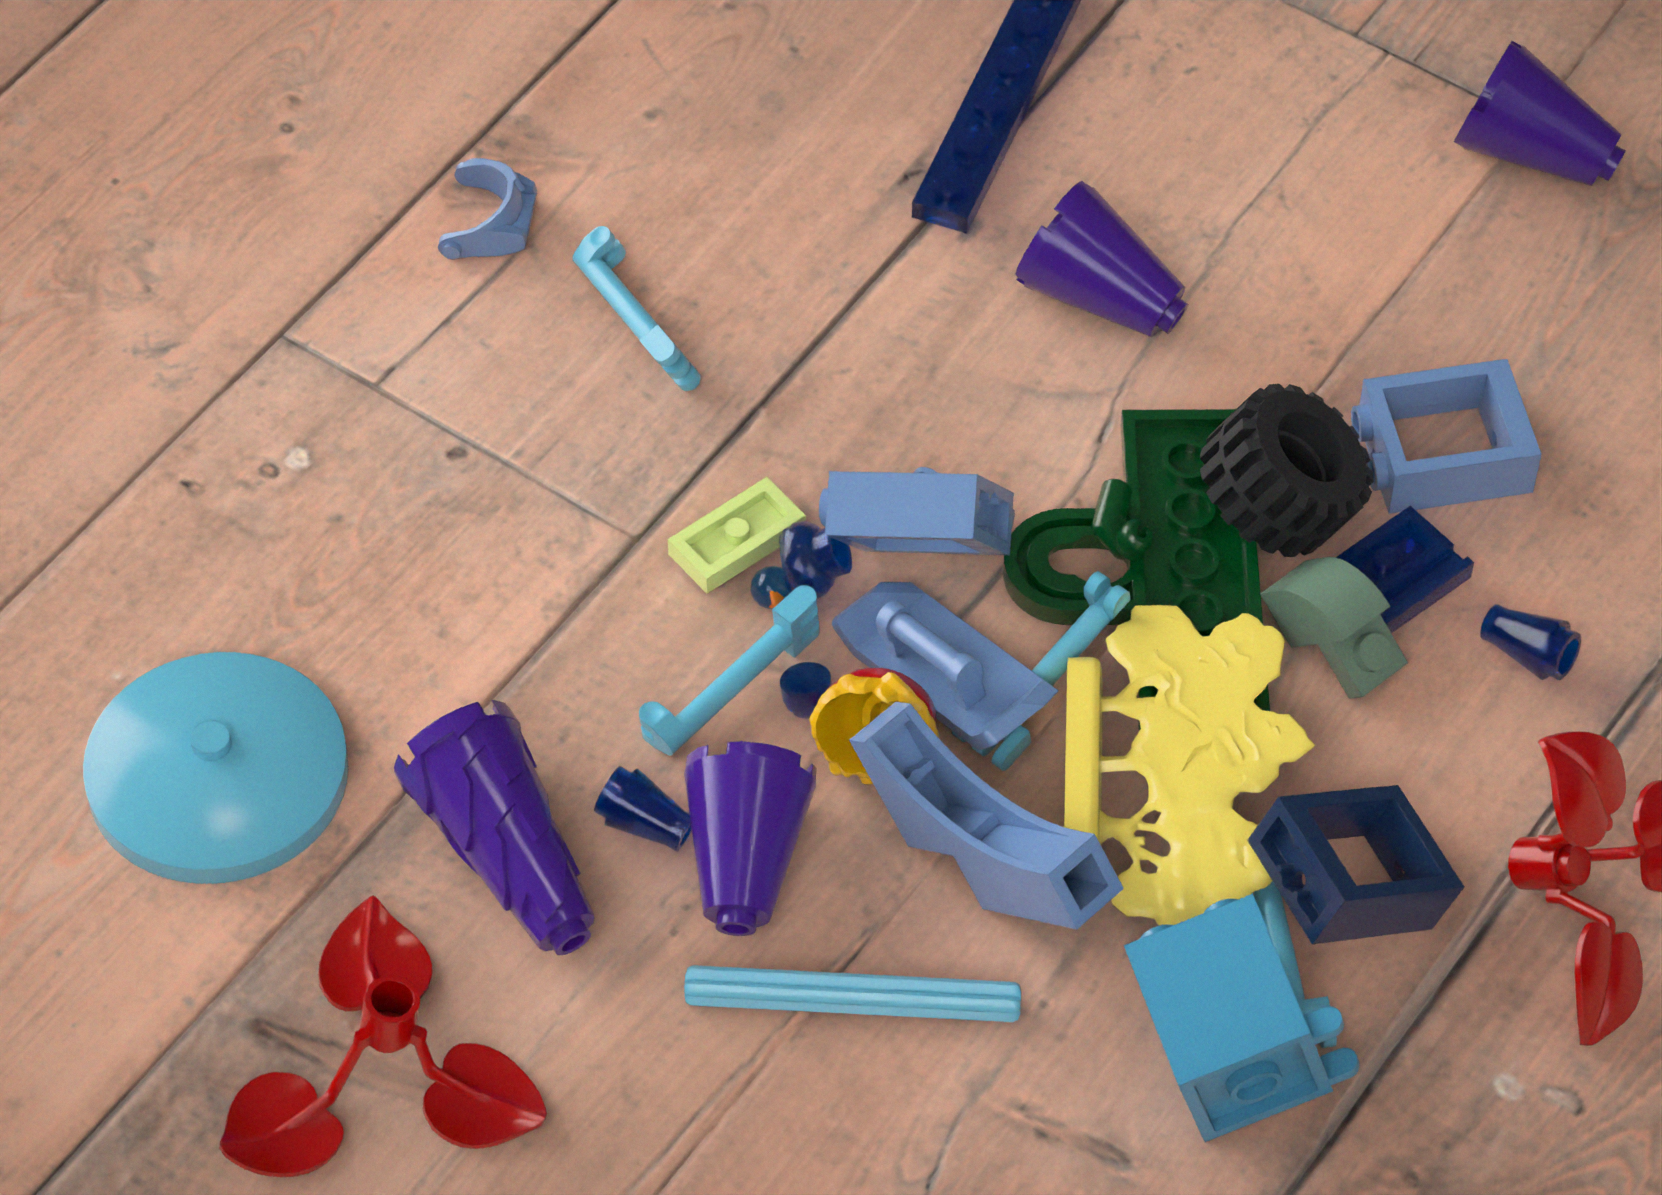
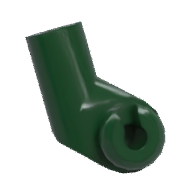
M1108 479L1104 481L1100 490L1091 524L1092 532L1115 558L1123 561L1139 560L1153 543L1152 531L1149 526L1139 530L1140 520H1128L1126 518L1132 497L1131 486L1119 479Z

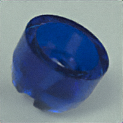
M815 662L795 664L786 669L780 677L782 699L787 709L793 712L795 716L806 720L810 718L821 695L832 685L829 670Z

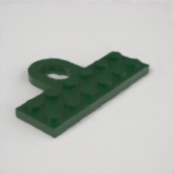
M1236 409L1122 410L1124 482L1128 483L1132 488V497L1126 518L1128 520H1140L1139 530L1149 526L1153 534V543L1141 559L1124 561L1128 568L1127 572L1123 577L1110 583L1112 587L1120 585L1129 591L1131 600L1107 625H1120L1131 620V610L1137 605L1178 606L1202 636H1209L1217 625L1237 618L1242 613L1253 615L1263 624L1257 542H1247L1239 536L1240 531L1232 524L1228 525L1220 516L1222 511L1218 505L1211 503L1206 493L1210 487L1202 481L1200 469L1205 465L1200 459L1201 450L1207 444L1205 440ZM1061 508L1043 511L1023 521L1011 533L1010 555H1004L1003 579L1008 594L1023 611L1044 622L1058 625H1073L1090 606L1084 597L1086 581L1075 574H1062L1055 571L1050 566L1048 560L1053 553L1063 549L1108 550L1092 532L1091 524L1096 508ZM1268 684L1254 699V703L1264 711H1270ZM1145 686L1139 689L1137 698L1155 697L1158 689L1154 686ZM1138 720V729L1140 730V721Z

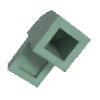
M1335 557L1305 560L1260 593L1291 648L1318 644L1349 699L1364 697L1408 663L1380 615L1390 607L1389 603L1365 574L1344 560Z

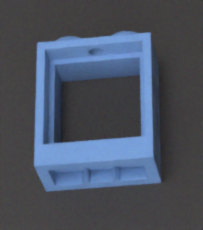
M1508 359L1363 379L1360 403L1352 407L1351 423L1360 436L1358 439L1359 443L1365 442L1370 457L1367 466L1373 471L1374 478L1371 488L1373 491L1381 490L1388 514L1533 493L1542 454ZM1474 408L1479 409L1492 449L1406 461L1393 420Z
M829 471L828 488L823 489L820 495L819 517L821 524L825 527L826 536L865 552L1010 555L1014 492L978 474Z

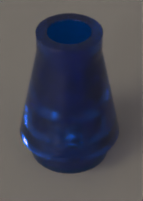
M1495 604L1487 612L1480 630L1481 639L1494 644L1541 680L1549 676L1557 680L1563 679L1572 669L1578 657L1582 640L1580 633L1571 630L1569 621L1511 610L1499 604Z
M619 766L604 785L594 806V812L606 818L605 826L666 845L676 852L682 848L692 832L690 814L638 768L630 772Z

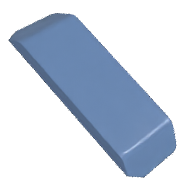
M880 582L832 620L834 630L858 660L869 668L891 669L913 679L929 694L936 710V719L978 750L997 744L1044 707L1058 692L1056 688L911 582Z

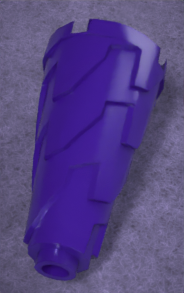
M491 700L493 702L492 709L495 712L492 715H486L479 702L458 708L426 726L407 743L415 758L408 765L406 760L402 759L398 754L394 765L395 775L403 791L436 823L455 852L482 878L503 909L512 912L539 949L543 951L554 950L557 955H566L574 952L590 939L591 932L588 928L594 923L595 916L577 878L581 873L552 817L548 794L535 770L537 765L521 733L520 722L506 703L497 700Z

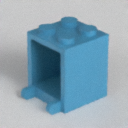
M1253 894L1240 899L1218 901L1209 906L1201 915L1176 925L1164 924L1153 927L1146 931L1138 940L1124 945L1177 1084L1204 1142L1333 1092L1331 1085L1349 1079L1359 1071L1360 1063L1358 1057L1350 1048H1339L1322 1056L1319 1055L1316 1044L1334 1038L1342 1032L1344 1028L1342 1015L1337 1008L1332 1006L1322 1007L1303 1015Z

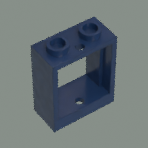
M1399 785L1279 796L1247 840L1312 945L1432 930L1465 887ZM1364 836L1393 881L1356 885L1328 840ZM1302 874H1304L1306 879L1305 885L1302 882Z

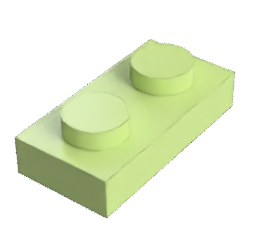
M765 477L668 539V555L708 594L805 532L806 515L768 477Z

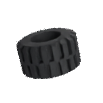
M1279 383L1269 384L1265 389L1259 388L1249 396L1205 440L1207 444L1202 448L1200 459L1205 465L1200 469L1202 481L1210 487L1206 493L1211 503L1218 505L1222 511L1220 516L1228 525L1232 524L1240 531L1239 536L1247 542L1255 541L1259 544L1261 550L1271 554L1278 550L1284 557H1296L1299 553L1304 556L1308 555L1323 545L1363 509V505L1370 499L1372 491L1369 486L1374 482L1373 471L1367 466L1370 457L1367 449L1361 446L1358 441L1360 438L1359 434L1353 426H1349L1342 417L1344 415L1335 407L1330 408L1324 403L1323 398L1313 392L1309 395L1305 394L1301 387L1291 384L1286 388Z

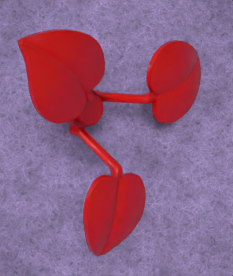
M1571 731L1553 734L1538 740L1549 768L1553 805L1562 833L1518 838L1512 845L1509 853L1508 870L1510 878L1517 888L1521 890L1546 891L1545 899L1547 903L1561 904L1594 921L1588 922L1583 927L1575 952V990L1579 1045L1591 1046L1625 1023L1637 1007L1643 986L1642 960L1638 944L1633 935L1628 932H1616V922L1611 915L1569 895L1568 892L1573 891L1577 886L1583 885L1588 880L1591 862L1640 857V873L1643 885L1650 891L1662 893V780L1652 781L1647 784L1640 792L1635 803L1633 831L1638 844L1628 847L1586 849L1585 847H1592L1600 843L1605 833L1613 827L1611 814L1620 808L1626 794L1625 769L1619 751L1607 738L1591 732Z
M370 896L341 921L329 938L319 961V986L330 1004L339 1010L348 1012L362 1010L360 1029L354 1033L353 1043L327 1091L317 1098L316 1091L309 1081L299 1075L286 1072H270L252 1079L235 1095L229 1107L225 1130L220 1140L219 1148L228 1160L239 1167L255 1174L269 1177L300 1176L315 1171L328 1163L342 1144L344 1130L341 1122L326 1109L337 1100L363 1050L368 1046H371L378 1052L393 1053L405 1048L409 1044L414 1045L424 1074L435 1081L429 1086L423 1097L424 1116L432 1130L442 1139L453 1145L469 1149L490 1148L539 1128L546 1120L547 1112L544 1101L531 1079L515 1062L496 1049L477 1043H461L453 1046L447 1052L442 1069L434 1063L426 1042L427 1030L417 1025L420 999L429 988L432 978L430 956L420 940L397 921L377 897Z

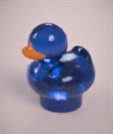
M808 521L794 522L784 529L779 536L782 568L766 566L757 571L751 580L750 592L758 605L767 609H773L796 587L802 585L812 587L816 592L817 599L829 592L835 583L836 577L850 573L852 569L850 547L848 544L826 536L825 528L821 529L819 526Z

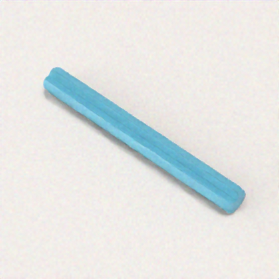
M692 965L687 968L684 982L685 1001L692 1006L999 1022L1017 1021L1021 1010L1020 984L1009 981Z

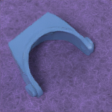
M473 158L459 163L454 176L460 184L489 190L498 195L503 202L491 217L478 226L464 231L443 234L439 239V252L448 259L504 256L525 249L537 197L535 183L513 171L508 165L500 161Z

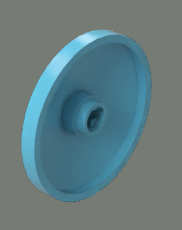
M214 652L188 656L161 665L140 676L116 695L101 713L88 738L83 762V780L94 821L105 839L121 856L147 872L163 878L187 883L217 884L248 879L266 873L285 864L308 848L323 833L336 814L345 793L349 766L345 735L339 716L327 696L309 678L281 662L266 657L237 652Z

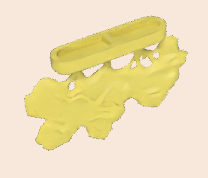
M1134 606L1131 610V620L1118 625L1115 631L1105 638L1108 652L1118 663L1127 669L1130 683L1118 695L1103 696L1102 668L1097 658L1068 657L1064 827L1093 833L1096 835L1100 845L1108 838L1114 837L1128 851L1133 863L1129 869L1118 875L1124 889L1111 899L1112 905L1126 917L1142 916L1155 919L1158 925H1176L1203 914L1209 906L1218 901L1243 898L1254 891L1266 888L1272 882V879L1247 841L1258 825L1247 821L1232 809L1234 798L1240 792L1261 793L1279 777V766L1282 763L1295 762L1311 750L1315 744L1308 738L1306 731L1290 714L1264 711L1254 703V699L1266 688L1267 684L1281 675L1280 667L1285 640L1282 633L1276 628L1264 626L1253 615L1242 613L1237 618L1217 625L1209 636H1202L1178 606ZM1145 686H1154L1158 689L1155 697L1137 698L1139 689ZM1117 711L1140 721L1141 729L1131 743V750L1125 756H1102L1103 712ZM1137 771L1146 778L1148 783V800L1142 809L1131 818H1114L1102 812L1103 772ZM1154 810L1161 812L1155 824L1142 822L1145 814ZM1136 830L1151 831L1162 836L1170 844L1171 851L1168 856L1162 857L1141 847L1145 845V836L1135 837L1134 833ZM1140 860H1149L1158 867L1156 873L1147 874L1142 872Z

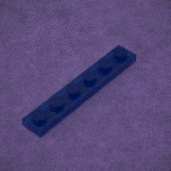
M1013 0L912 201V218L968 233L1081 0Z

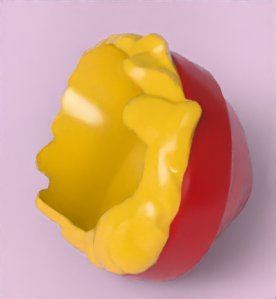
M863 668L840 677L821 695L809 718L812 727V737L816 741L818 750L823 752L824 757L828 761L829 770L835 776L844 775L847 778L857 775L862 784H873L849 740L896 701L910 703L939 738L936 728V710L929 694L910 677L891 669Z

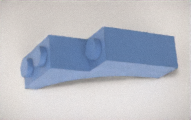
M896 701L849 740L907 846L952 855L982 909L1077 930L1124 889L1095 834L1069 829L1046 821L1004 797L960 761L936 736L910 703Z

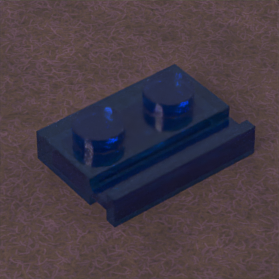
M1411 505L1335 557L1359 569L1383 594L1390 607L1380 615L1391 634L1470 579L1474 562L1468 556L1465 559L1461 558L1453 550L1454 544Z

